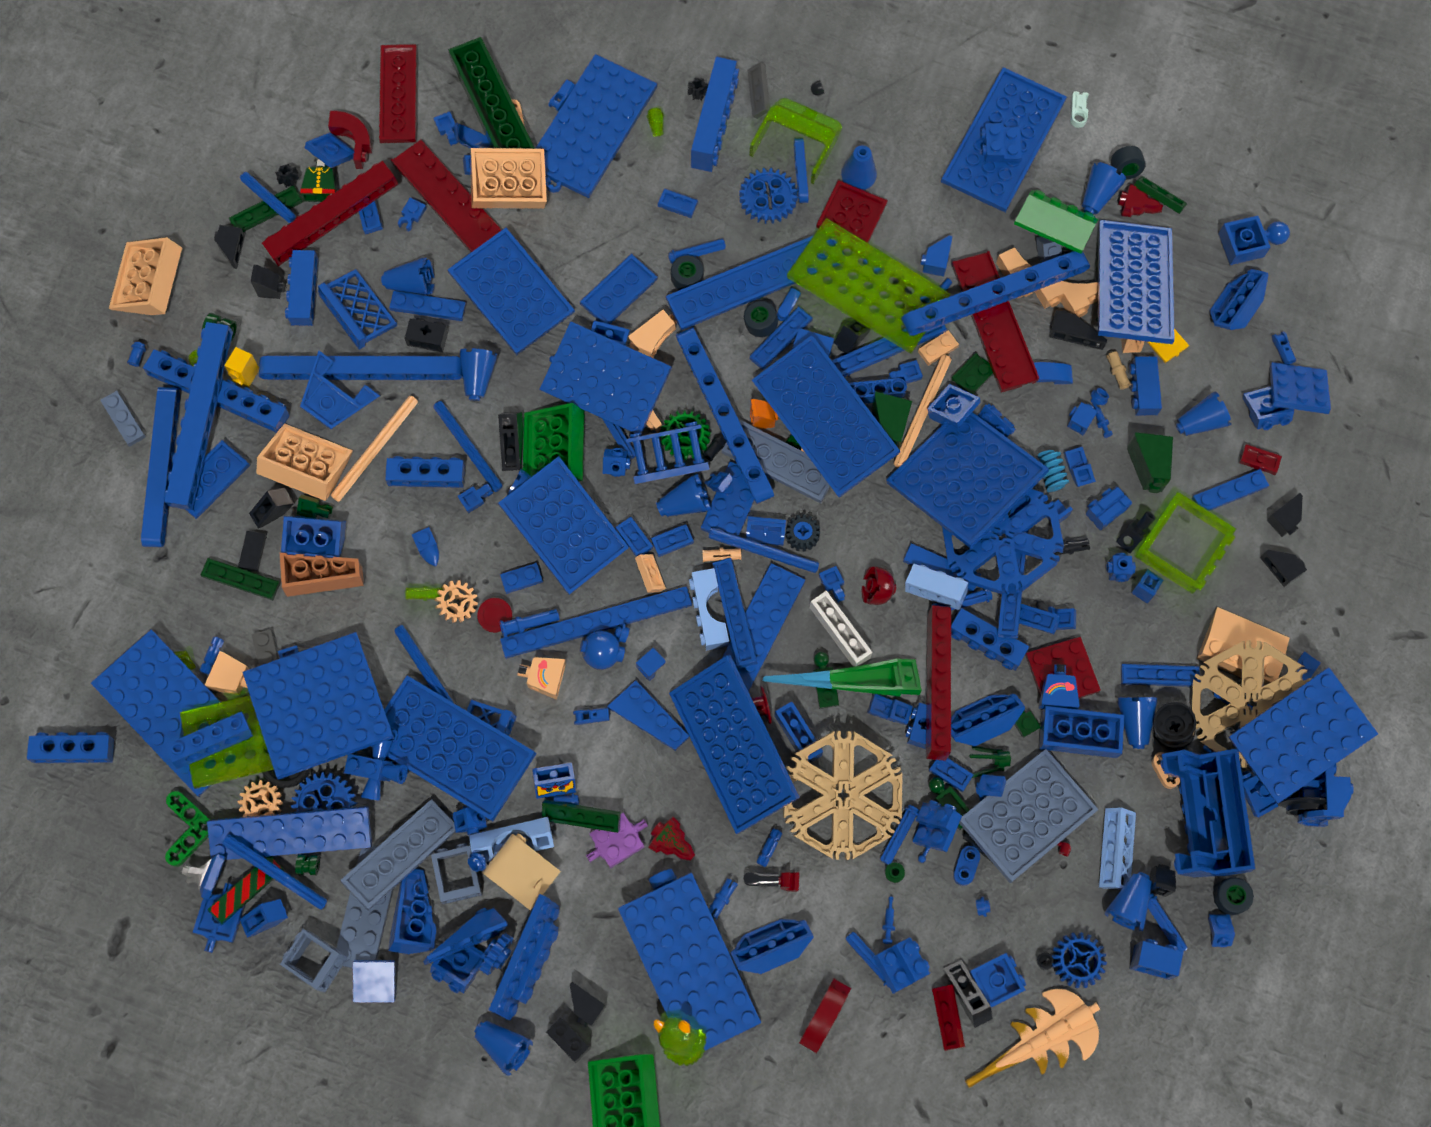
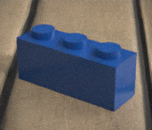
M1135 357L1132 363L1129 364V374L1132 375L1130 389L1134 393L1132 409H1135V416L1158 415L1162 409L1157 357Z
M793 702L775 711L774 717L796 752L817 741ZM820 748L808 756V762L811 763L820 758L823 750Z

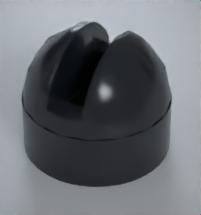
M820 80L811 85L813 95L825 94Z
M1047 952L1039 954L1037 957L1038 966L1043 970L1050 969L1053 965L1052 955ZM1048 958L1049 961L1047 962V964L1045 966H1042V964Z

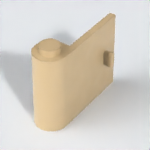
M519 833L516 836L512 834L482 873L531 911L539 894L543 895L561 871L525 844L527 839Z

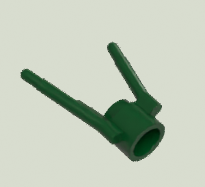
M973 746V750L993 753V755H969L970 758L992 759L993 765H997V767L974 773L972 778L982 776V774L986 775L996 771H1004L1005 767H1010L1011 765L1010 752L1003 751L1002 749Z

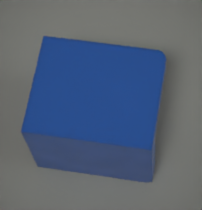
M1057 500L1054 502V507L1056 505L1059 523H1061L1070 516L1073 509L1071 506L1066 509Z
M652 648L636 662V668L648 681H651L655 677V672L666 661Z

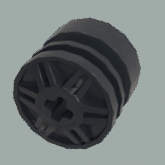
M1178 702L1167 703L1160 707L1154 717V735L1160 746L1167 750L1178 751L1185 749L1192 743L1195 738L1196 718L1190 707ZM1174 726L1175 729H1178V732L1171 730V727Z

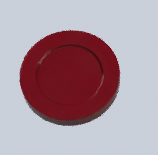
M490 598L480 605L477 619L480 626L486 631L492 633L501 632L499 621L506 622L512 620V610L506 601L500 598Z

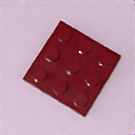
M838 180L818 220L816 228L823 231L832 228L835 236L866 248L888 200Z
M1081 637L1025 654L1040 696L1044 678L1047 674H1054V665L1057 664L1066 665V675L1075 676L1078 698L1101 691Z

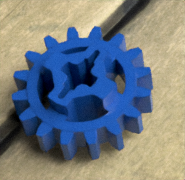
M504 933L498 940L493 939L482 954L481 958L484 961L481 964L480 971L489 975L495 968L500 969L512 952L509 947L514 940L513 937Z

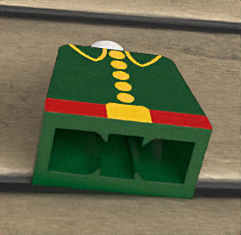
M321 160L316 161V167L306 168L300 190L303 202H322L328 195L337 192L335 174L332 168L327 167Z

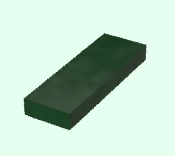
M1141 176L1134 184L1137 189L1179 214L1187 205V202L1144 176Z

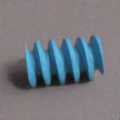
M1054 450L1043 451L1037 455V458L1040 459L1039 462L1049 468V472L1043 477L1046 480L1045 486L1048 487L1047 492L1061 490L1069 483V480H1063L1067 473H1061L1065 466H1059L1063 459H1057L1061 452H1055Z

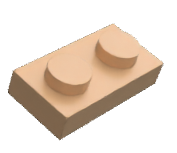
M948 330L919 348L918 353L929 366L939 360L942 355H947L958 348L959 343Z
M653 554L637 556L635 560L647 592H662L666 588Z

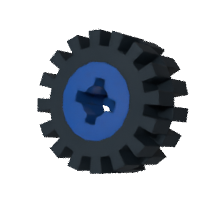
M804 514L802 517L797 515L795 519L793 517L788 522L785 538H787V543L791 544L790 547L792 549L795 547L796 551L803 549V552H805L806 549L811 550L813 546L817 545L820 537V526L817 525L816 520H812L811 516L807 518Z

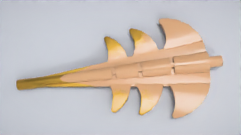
M1053 989L1043 992L1042 996L1052 1004L1055 1014L1051 1016L1042 1009L1027 1008L1025 1012L1033 1018L1036 1023V1029L1033 1031L1026 1024L1012 1022L1011 1026L1017 1031L1021 1041L985 1069L965 1080L967 1086L970 1088L985 1078L1030 1058L1035 1060L1040 1073L1043 1075L1048 1064L1046 1053L1048 1050H1051L1056 1055L1060 1068H1063L1068 1060V1041L1070 1040L1074 1041L1080 1048L1082 1060H1087L1095 1051L1099 1039L1098 1025L1093 1017V1014L1100 1010L1098 1004L1094 1003L1088 1007L1079 996L1065 989Z

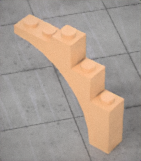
M1015 247L1000 254L996 262L1004 277L1032 267L1022 258ZM1061 281L1036 290L1034 293L1044 309L1049 306L1055 307L1061 302L1066 311L1080 318L1087 314L1090 304L1098 301V282L1083 284ZM1033 292L1028 293V294L1023 295V296H1024V297H1027V296L1031 295Z
M662 310L628 336L630 341L628 345L631 349L654 358L664 340L676 330L675 323ZM652 410L646 426L651 431L654 429L656 433H659L662 423Z

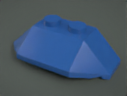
M1251 269L1247 271V274L1239 276L1228 283L1210 309L1214 325L1229 330L1245 328L1264 301L1268 273Z
M1016 694L987 696L955 711L951 717V736L956 742L977 746L1011 730L1025 710V706Z
M780 919L745 934L737 943L735 949L731 951V955L738 970L762 974L799 958L814 937L805 920Z

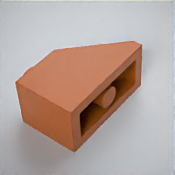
M751 399L750 419L752 426L757 429L775 427L778 415L770 404L766 401Z

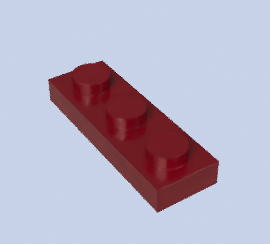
M953 985L933 988L932 992L944 1051L965 1047Z

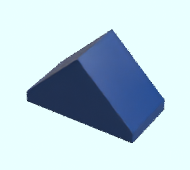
M1147 569L1132 591V594L1148 604L1156 594L1163 579Z

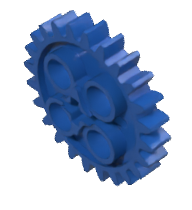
M763 168L762 173L756 170L755 176L750 173L749 179H744V184H741V190H739V196H741L739 202L742 203L741 208L746 209V215L751 213V219L757 217L758 223L761 219H764L765 224H767L768 220L774 224V219L781 222V217L787 219L788 213H793V208H796L798 196H796L798 190L794 189L795 183H791V177L786 179V173L779 175V169L773 173L772 168H770L769 172H766L765 168ZM765 182L768 183L769 197L771 198L770 204L772 210L769 209L768 195L766 194Z
M322 772L320 778L317 774H313L314 780L307 777L306 785L300 783L302 789H295L298 797H292V800L297 802L291 808L296 809V812L326 810L320 808L323 804L314 793L315 790L318 791L323 801L328 802L326 804L328 810L334 809V805L338 802L342 804V808H352V806L357 805V802L352 801L356 794L349 793L353 787H345L348 783L347 780L340 783L341 776L338 775L334 779V774L330 773L327 778L326 774ZM326 786H330L332 793L325 797L323 790ZM309 797H313L315 804L308 808L306 801Z

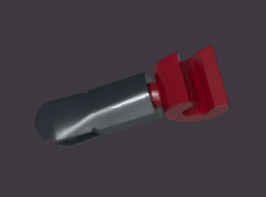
M747 872L744 875V882L748 886L779 887L780 885L782 890L798 892L800 872L781 873V877L778 873Z

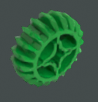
M683 410L681 415L677 411L676 417L670 414L669 420H664L665 426L661 427V431L665 432L672 430L674 427L676 429L686 428V425L683 424L697 421V425H702V428L696 429L701 434L698 440L700 451L706 450V444L710 443L709 437L711 432L708 431L709 425H705V418L700 420V414L694 416L693 411L687 414L686 410ZM689 431L678 433L680 445L685 444L688 446H680L682 456H684L685 460L688 459L689 455L694 459L690 435L689 437L682 436L683 433L689 434ZM670 435L660 436L662 438L661 444L666 445L664 447L665 451H670V455L673 456L674 452Z

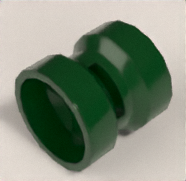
M298 854L295 864L296 874L303 875L306 872L317 876L320 866L319 855L307 857L305 854Z

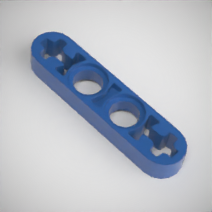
M803 138L794 139V156L799 203H808Z

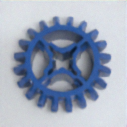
M1082 932L1078 934V937H1076L1075 933H1071L1070 938L1065 935L1063 937L1064 942L1061 940L1057 942L1060 948H1053V951L1058 955H1052L1053 960H1057L1056 963H1053L1052 967L1059 968L1055 975L1062 973L1061 982L1068 979L1067 986H1071L1074 981L1075 988H1079L1080 984H1082L1083 988H1087L1088 982L1090 985H1094V978L1100 980L1101 976L1099 973H1105V969L1100 966L1107 965L1106 961L1101 960V958L1106 957V953L1100 954L1099 951L1103 949V946H1095L1098 942L1097 939L1090 942L1091 935L1089 934L1085 939ZM1073 944H1081L1087 947L1089 951L1081 952ZM1068 947L1070 961L1064 964V953ZM1087 956L1081 963L1071 965L1075 962V959ZM1093 956L1094 967L1092 972L1090 973L1088 960L1090 957ZM1071 968H1076L1080 971V973H1083L1085 977L1075 976L1068 970Z

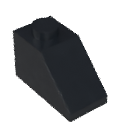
M219 225V229L214 235V241L231 266L237 269L245 235L241 228Z
M253 265L251 284L257 296L280 299L281 293H284L285 283L280 275L259 265Z
M857 317L843 326L834 344L837 345L840 351L850 353L856 349L872 327Z
M285 488L269 490L249 514L259 529L285 515L294 503Z
M1301 493L1278 509L1267 520L1281 537L1287 533L1292 535L1299 529L1297 525L1302 521L1303 495Z
M1267 550L1260 557L1283 587H1286L1307 571L1305 563L1295 554Z
M1158 864V866L1151 868L1149 880L1152 881L1150 893L1164 897L1176 891V871L1170 870L1169 866Z
M571 982L570 990L574 1014L578 1017L576 1021L584 1027L588 1025L593 1027L605 1010L606 1005L574 982Z

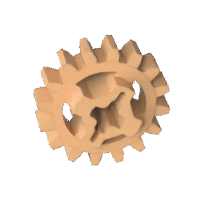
M458 580L454 585L453 581H450L449 587L446 584L442 586L444 591H437L440 597L435 598V601L439 602V605L435 608L442 610L439 615L445 614L446 621L452 618V623H455L458 618L460 622H463L464 617L467 619L471 617L469 612L474 613L476 611L472 607L478 605L477 602L473 601L477 595L471 594L474 590L473 588L467 589L468 583L461 585L460 580ZM459 590L463 591L466 595L461 594ZM449 591V598L446 601H444V597L446 593ZM454 599H456V600H463V601H461L459 604H457V603H454V604L451 603V604H449V603L452 602V600H454ZM468 602V607L464 612V605ZM447 608L453 610L454 614L449 612Z
M262 780L259 781L258 785L251 782V788L245 786L246 793L239 794L243 797V800L238 801V804L243 805V807L239 808V811L244 813L243 817L260 816L265 811L268 812L263 815L281 812L278 805H282L283 801L278 800L282 796L280 792H277L278 788L276 786L271 788L272 784L270 782L264 785ZM270 793L273 797V803H271L269 800ZM254 800H256V801H258V800H259V801H262V800H263L267 805H265V804H263V805H262V804H259V805H258ZM248 802H250V803H251V806H252L251 809H250L251 812L249 811V808H248Z

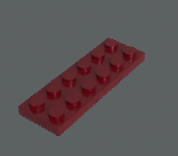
M416 44L381 45L380 143H415Z

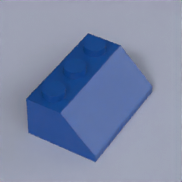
M284 516L281 553H287V555L304 554V556L310 557L317 555L324 558L340 557L345 540L346 521Z

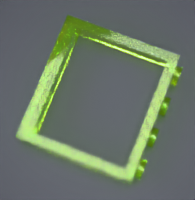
M1177 492L1134 557L1193 594L1197 589L1201 590L1207 581L1204 578L1207 574L1211 575L1216 568L1214 565L1217 559L1220 561L1226 553L1223 550L1226 544L1230 546L1236 536L1233 534L1236 528ZM1178 505L1225 534L1196 580H1193L1148 551Z

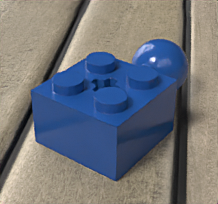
M1259 216L1224 223L1218 234L1229 264L1234 265L1265 257L1270 249L1269 242L1274 245L1285 243L1290 236V229L1285 223L1277 221L1270 224L1267 230L1264 231Z

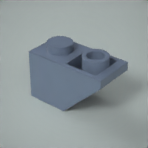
M1042 236L1036 238L1040 263L1062 256L1060 244Z

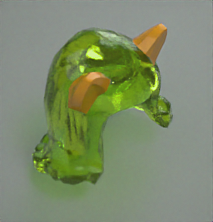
M677 1017L669 1018L665 1022L654 1020V1028L658 1032L659 1044L664 1049L663 1052L667 1055L668 1059H671L672 1062L679 1066H683V1064L689 1066L702 1058L707 1038L702 1029H694L688 1022Z

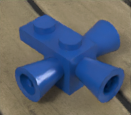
M387 740L373 745V758L348 754L344 773L368 778L361 795L362 798L380 801L381 781L390 782L392 780L398 784L405 782L408 774L407 766L394 765V762L385 760L392 741Z

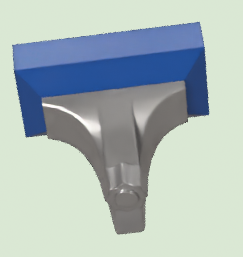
M217 854L199 868L183 867L182 874L188 876L186 882L188 884L193 882L198 884L201 898L210 900L223 868L225 856Z

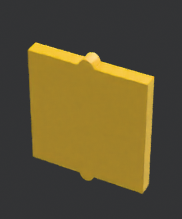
M1175 329L1173 344L1146 341L1164 363H1167L1175 356L1178 357L1183 350L1189 347L1188 343Z

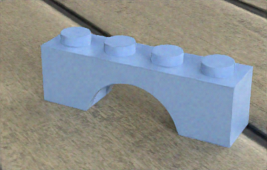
M715 569L692 572L689 586L690 590H694L695 593L692 601L694 609L698 608L699 615H696L697 626L702 628V634H699L701 645H705L706 651L728 647L729 638L726 624L713 619L706 608L710 597L718 592Z
M544 817L469 835L471 852L480 853L485 857L486 863L491 862L512 834L516 836L517 833L527 839L525 844L534 851L554 847L549 819Z

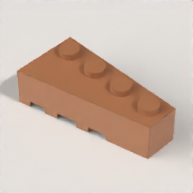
M280 553L282 589L287 597L364 586L363 570L358 559L324 558L317 555L310 557L304 556V554L287 555V553Z

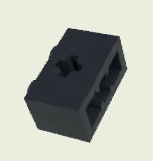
M410 318L404 339L407 346L443 353L448 330L446 325L441 322L435 321L432 323L422 318Z
M561 1017L546 1031L575 1063L591 1049Z

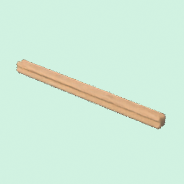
M948 355L941 356L899 449L900 453L896 456L893 463L897 468L909 457L928 414L927 409L930 403L934 401L950 365L951 358Z
M409 396L331 493V497L339 502L417 405L418 401L416 398Z

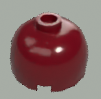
M871 566L867 569L863 580H866V587L862 586L861 589L863 602L869 605L887 603L892 595L895 594L897 588L892 574L881 567Z

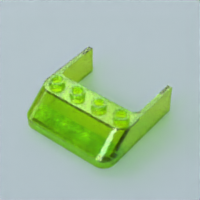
M782 98L769 109L750 144L749 156L753 157L771 122H776L825 145V149L812 171L811 183L814 184L841 134L842 125L831 117L790 99Z

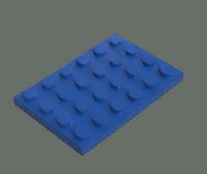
M504 228L448 269L451 277L516 356L575 313L573 307L507 228Z
M570 321L539 390L567 403H573L579 408L633 433L642 434L672 367Z
M559 456L498 502L501 509L568 595L629 548Z
M1326 668L1228 736V738L1278 804L1377 736L1378 733L1331 669Z

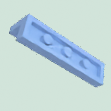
M1122 807L1105 808L1099 887L1104 889L1121 890L1131 878L1136 813ZM1126 815L1128 816V825L1125 822ZM1124 836H1126L1127 838L1126 845L1124 842ZM1121 876L1124 878L1123 885H1121Z

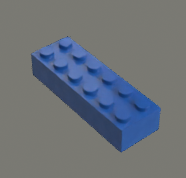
M720 57L715 58L691 149V168L712 172L713 166L718 164L719 150L721 151L723 144L722 136L726 133L727 119L729 120L730 106L733 104L735 97L734 90L737 89L739 82L737 61Z

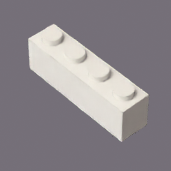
M827 591L811 601L809 608L853 667L860 666L871 658L873 652Z

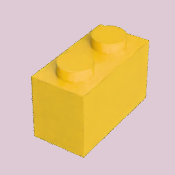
M235 347L224 365L232 381L240 387L244 385L249 388L259 372V366L253 355Z

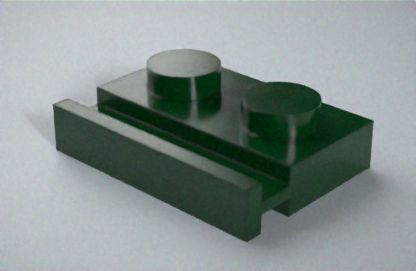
M975 353L956 372L951 380L957 383V386L962 390L974 395L993 375L990 364L985 359L979 357L978 353Z

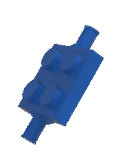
M225 883L222 895H211L210 900L203 898L192 933L202 935L208 939L204 950L206 952L213 953L216 941L234 943L245 905L223 925L208 912V908L234 886L232 884Z

